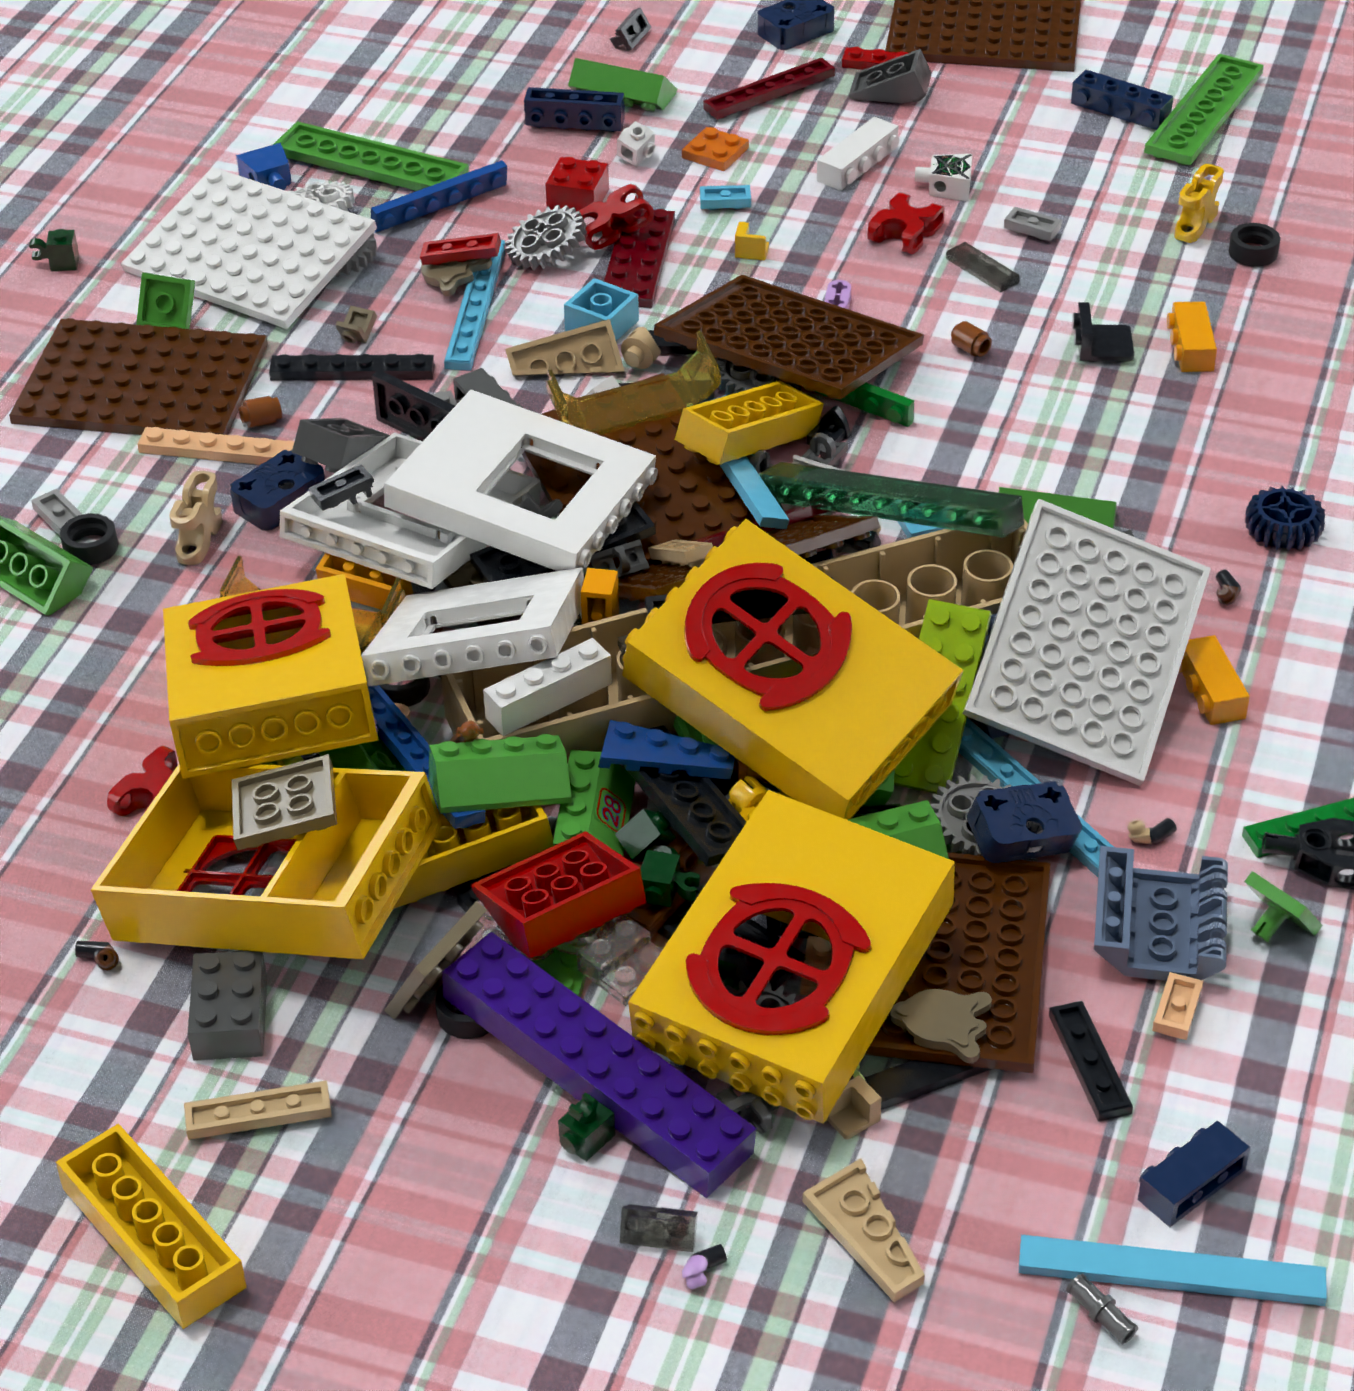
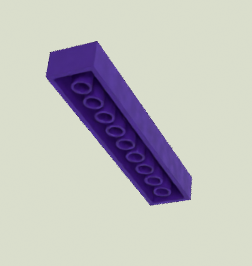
M492 931L442 971L443 998L474 1019L477 1024L578 1101L582 1100V1094L586 1092L613 1111L616 1130L705 1198L711 1195L754 1154L756 1127L640 1041L636 1040L632 1035Z

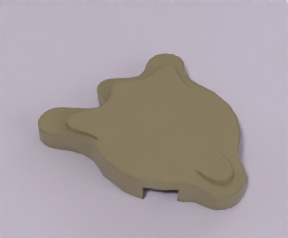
M478 258L465 262L454 261L445 262L440 265H422L421 272L428 284L439 287L444 296H451L456 292L458 286L473 281V272L489 269L492 266L491 258Z
M942 989L924 990L905 1001L894 1004L890 1011V1020L893 1024L901 1027L904 1032L908 1031L914 1036L915 1044L933 1050L949 1051L956 1054L966 1063H974L979 1059L980 1048L976 1041L985 1035L987 1029L985 1021L975 1017L987 1012L991 1008L992 999L986 992L961 995Z

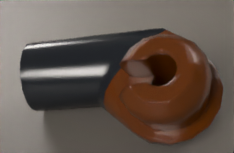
M1221 570L1217 573L1216 580L1222 589L1220 591L1218 588L1216 595L1220 603L1225 605L1232 604L1239 596L1241 586L1228 570Z
M76 942V957L93 958L97 965L106 971L112 970L117 966L119 956L109 942Z

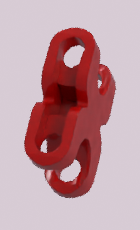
M628 184L615 190L607 197L606 202L597 201L579 210L583 219L586 217L594 219L593 222L586 225L587 234H584L586 244L593 250L603 249L616 242L622 232L631 233L649 224L654 217L653 207L643 198L642 191L634 184ZM634 193V200L626 203L627 195ZM639 209H646L643 216L636 217L634 215ZM602 231L601 238L593 241V235Z
M899 192L889 201V209L880 210L871 218L868 223L867 239L877 243L890 238L900 239L903 241L901 251L914 254L923 246V237L933 236L943 225L945 207L935 203L923 208L912 207L909 203L911 195Z
M160 746L150 753L142 763L145 773L133 772L127 774L112 787L107 797L108 809L119 816H126L136 809L146 808V811L178 765L175 751L166 746Z

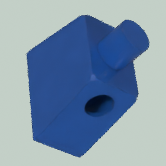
M281 143L236 155L239 176L281 190H285L286 186L291 184L289 162Z

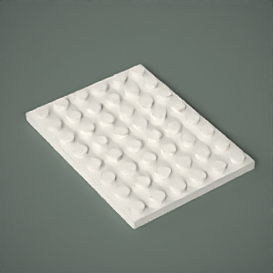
M212 167L123 260L121 266L123 271L142 277V272L195 280V297L288 329L377 229L375 220Z
M1038 499L1031 514L962 714L1141 786L1147 774L1211 568Z

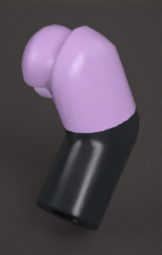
M718 1244L690 1256L682 1269V1278H686L689 1289L692 1290L706 1285L707 1279L703 1271L727 1262L723 1246Z

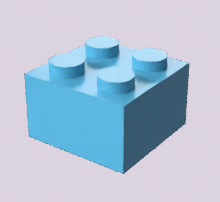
M595 278L564 304L565 331L610 319L617 341L639 321L638 294Z

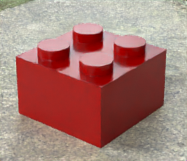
M560 157L545 183L546 207L549 206L553 210L556 205H559L560 209L568 205L569 209L574 207L577 212L591 203L603 202L609 191L608 163H601L596 160H579L573 157Z

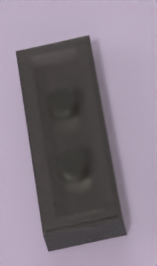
M963 242L946 251L947 260L1000 293L1013 287L1020 281L1019 274L967 242Z

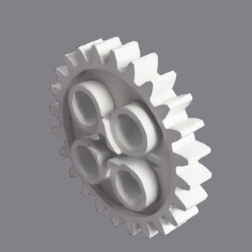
M325 181L323 184L316 182L311 185L306 184L304 188L296 187V191H287L348 211L347 208H352V204L355 203L353 189L350 187V184L345 185V182L338 183L334 181L329 183V181Z

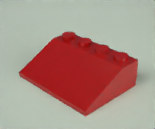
M587 831L471 884L473 892L512 945L530 959L535 956H541L547 950L564 942L572 941L576 936L593 928L601 927L605 922L622 914L630 913L634 908L646 903L640 867Z

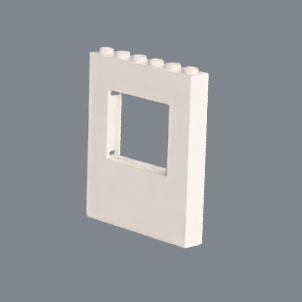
M470 389L384 483V506L556 571L580 567L586 568L596 550H601L608 535L616 531L620 520L629 515L635 500L640 501L648 485L654 484L658 474V469L655 468L656 455ZM531 439L533 440V446H530ZM524 451L592 475L556 520L487 495Z
M395 432L327 478L330 479L362 464L374 479L373 487H371L372 496L370 498H367L363 492L356 494V504L346 500L334 508L322 511L311 498L308 491L280 510L279 537L433 589L468 562L471 553L488 546L433 524L371 504L384 494V483L423 442ZM508 470L487 495L517 506L522 502L521 496L529 492L536 503L540 505L541 483L537 478Z
M583 568L406 595L361 655L368 686L556 658L581 611V588L584 582ZM522 615L520 620L433 633L436 628Z

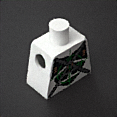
M972 154L933 155L931 167L915 168V182L929 183L930 196L969 201Z

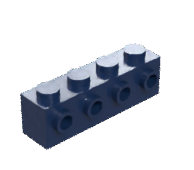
M1086 69L1072 83L1071 104L1157 130L1172 112L1173 96Z
M528 87L524 98L525 125L536 128L557 127L559 129L577 128L585 131L592 129L605 130L607 132L622 131L625 120L624 93Z

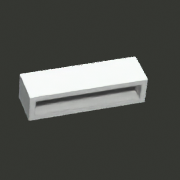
M877 117L871 118L817 159V182L842 191L898 147L899 126Z
M591 638L559 653L556 658L544 660L483 689L485 718L502 736H505L612 684L611 655L594 638Z

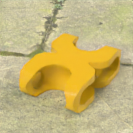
M1204 164L1194 174L1191 184L1186 183L1179 194L1178 205L1183 206L1180 218L1175 225V239L1188 243L1197 241L1203 234L1206 224L1212 223L1218 215L1219 201H1215L1223 181V168L1212 164ZM1207 175H1214L1211 181L1205 179L1204 177ZM1187 226H1191L1194 229L1190 232H1184Z

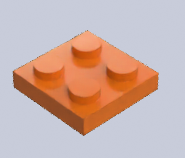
M706 127L682 149V158L725 171L749 148V139L719 131L713 127Z

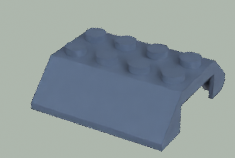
M1100 846L1094 950L1124 976L1167 981L1169 972L1203 980L1225 969L1227 945L1223 938H1226L1227 892L1224 890L1228 885V863L1226 860L1218 857L1202 856L1199 874L1133 868L1134 849Z

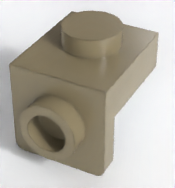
M350 306L344 322L337 321L335 327L343 340L349 343H356V341L367 343L377 319V314L373 310Z

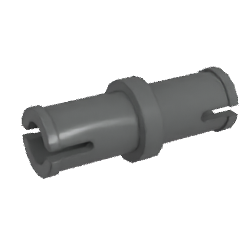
M1083 1273L1077 1275L1069 1283L1066 1291L1089 1311L1088 1316L1095 1323L1100 1322L1118 1339L1121 1345L1127 1343L1136 1334L1138 1326L1115 1306L1116 1301L1110 1295H1104Z

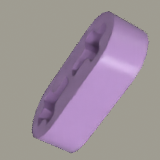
M844 280L830 282L824 302L849 310L851 284Z

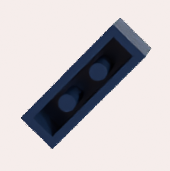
M1217 1120L1208 1128L1199 1129L1191 1140L1181 1148L1179 1146L1173 1148L1165 1160L1157 1166L1152 1165L1145 1169L1139 1178L1140 1187L1137 1200L1167 1226L1171 1227L1246 1170L1250 1146Z

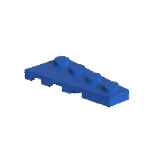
M610 720L598 768L610 769L611 764L625 765V770L639 771L640 766L658 768V773L672 774V772L677 770H686L689 776L730 779L735 757L719 745L696 741L690 737H680L664 733L657 729L651 730L635 726L628 722Z

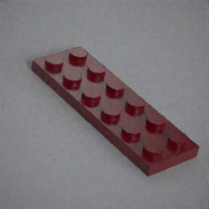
M639 209L634 215L641 217L645 214L646 209ZM665 209L654 210L653 220L649 224L631 233L622 232L620 238L614 244L604 282L638 294L639 307H653L675 223V211H667Z

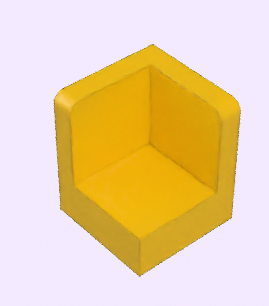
M739 222L735 233V258L766 260L769 249V242L766 241V236L749 234V222Z

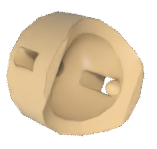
M645 327L634 329L621 344V353L625 362L629 366L638 369L650 367L661 354L658 345Z

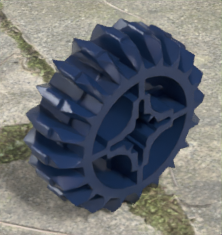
M1282 485L1280 489L1270 487L1268 491L1260 490L1258 495H1253L1246 507L1245 523L1246 528L1249 530V535L1255 536L1256 542H1264L1265 547L1274 546L1276 550L1285 548L1288 552L1291 548H1295L1300 551L1303 546L1311 547L1312 542H1318L1322 531H1324L1325 509L1321 507L1320 501L1315 500L1314 495H1306L1305 490L1296 491L1294 487L1285 489Z

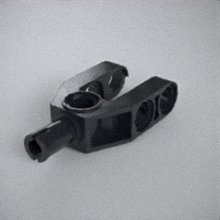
M1329 818L1299 825L1297 834H1294V836L1264 832L1261 846L1262 853L1291 856V860H1294L1295 870L1327 886L1354 890V874L1342 875L1339 873L1344 869L1354 870V856L1334 854L1330 851V848L1354 852V837L1351 839H1340L1337 837L1342 833L1354 835V821Z

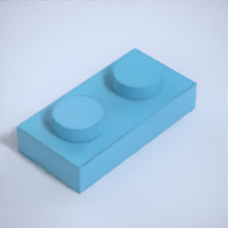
M750 185L700 186L701 209L717 210L719 208H751Z

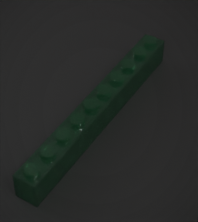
M779 462L760 473V477L776 501L783 504L802 507L810 506L815 509L860 516H877L880 519L1003 538L1024 525L1022 496L787 462Z

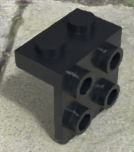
M1078 302V312L1072 315V329H1075L1074 345H1078L1079 360L1089 362L1132 361L1134 359L1131 327L1128 325L1092 324L1089 302Z

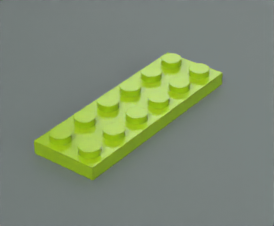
M933 599L928 600L919 639L963 669V673L952 704L895 768L894 785L937 794L939 786L945 788L947 780L952 781L967 716L962 713L980 665L992 615L991 611Z

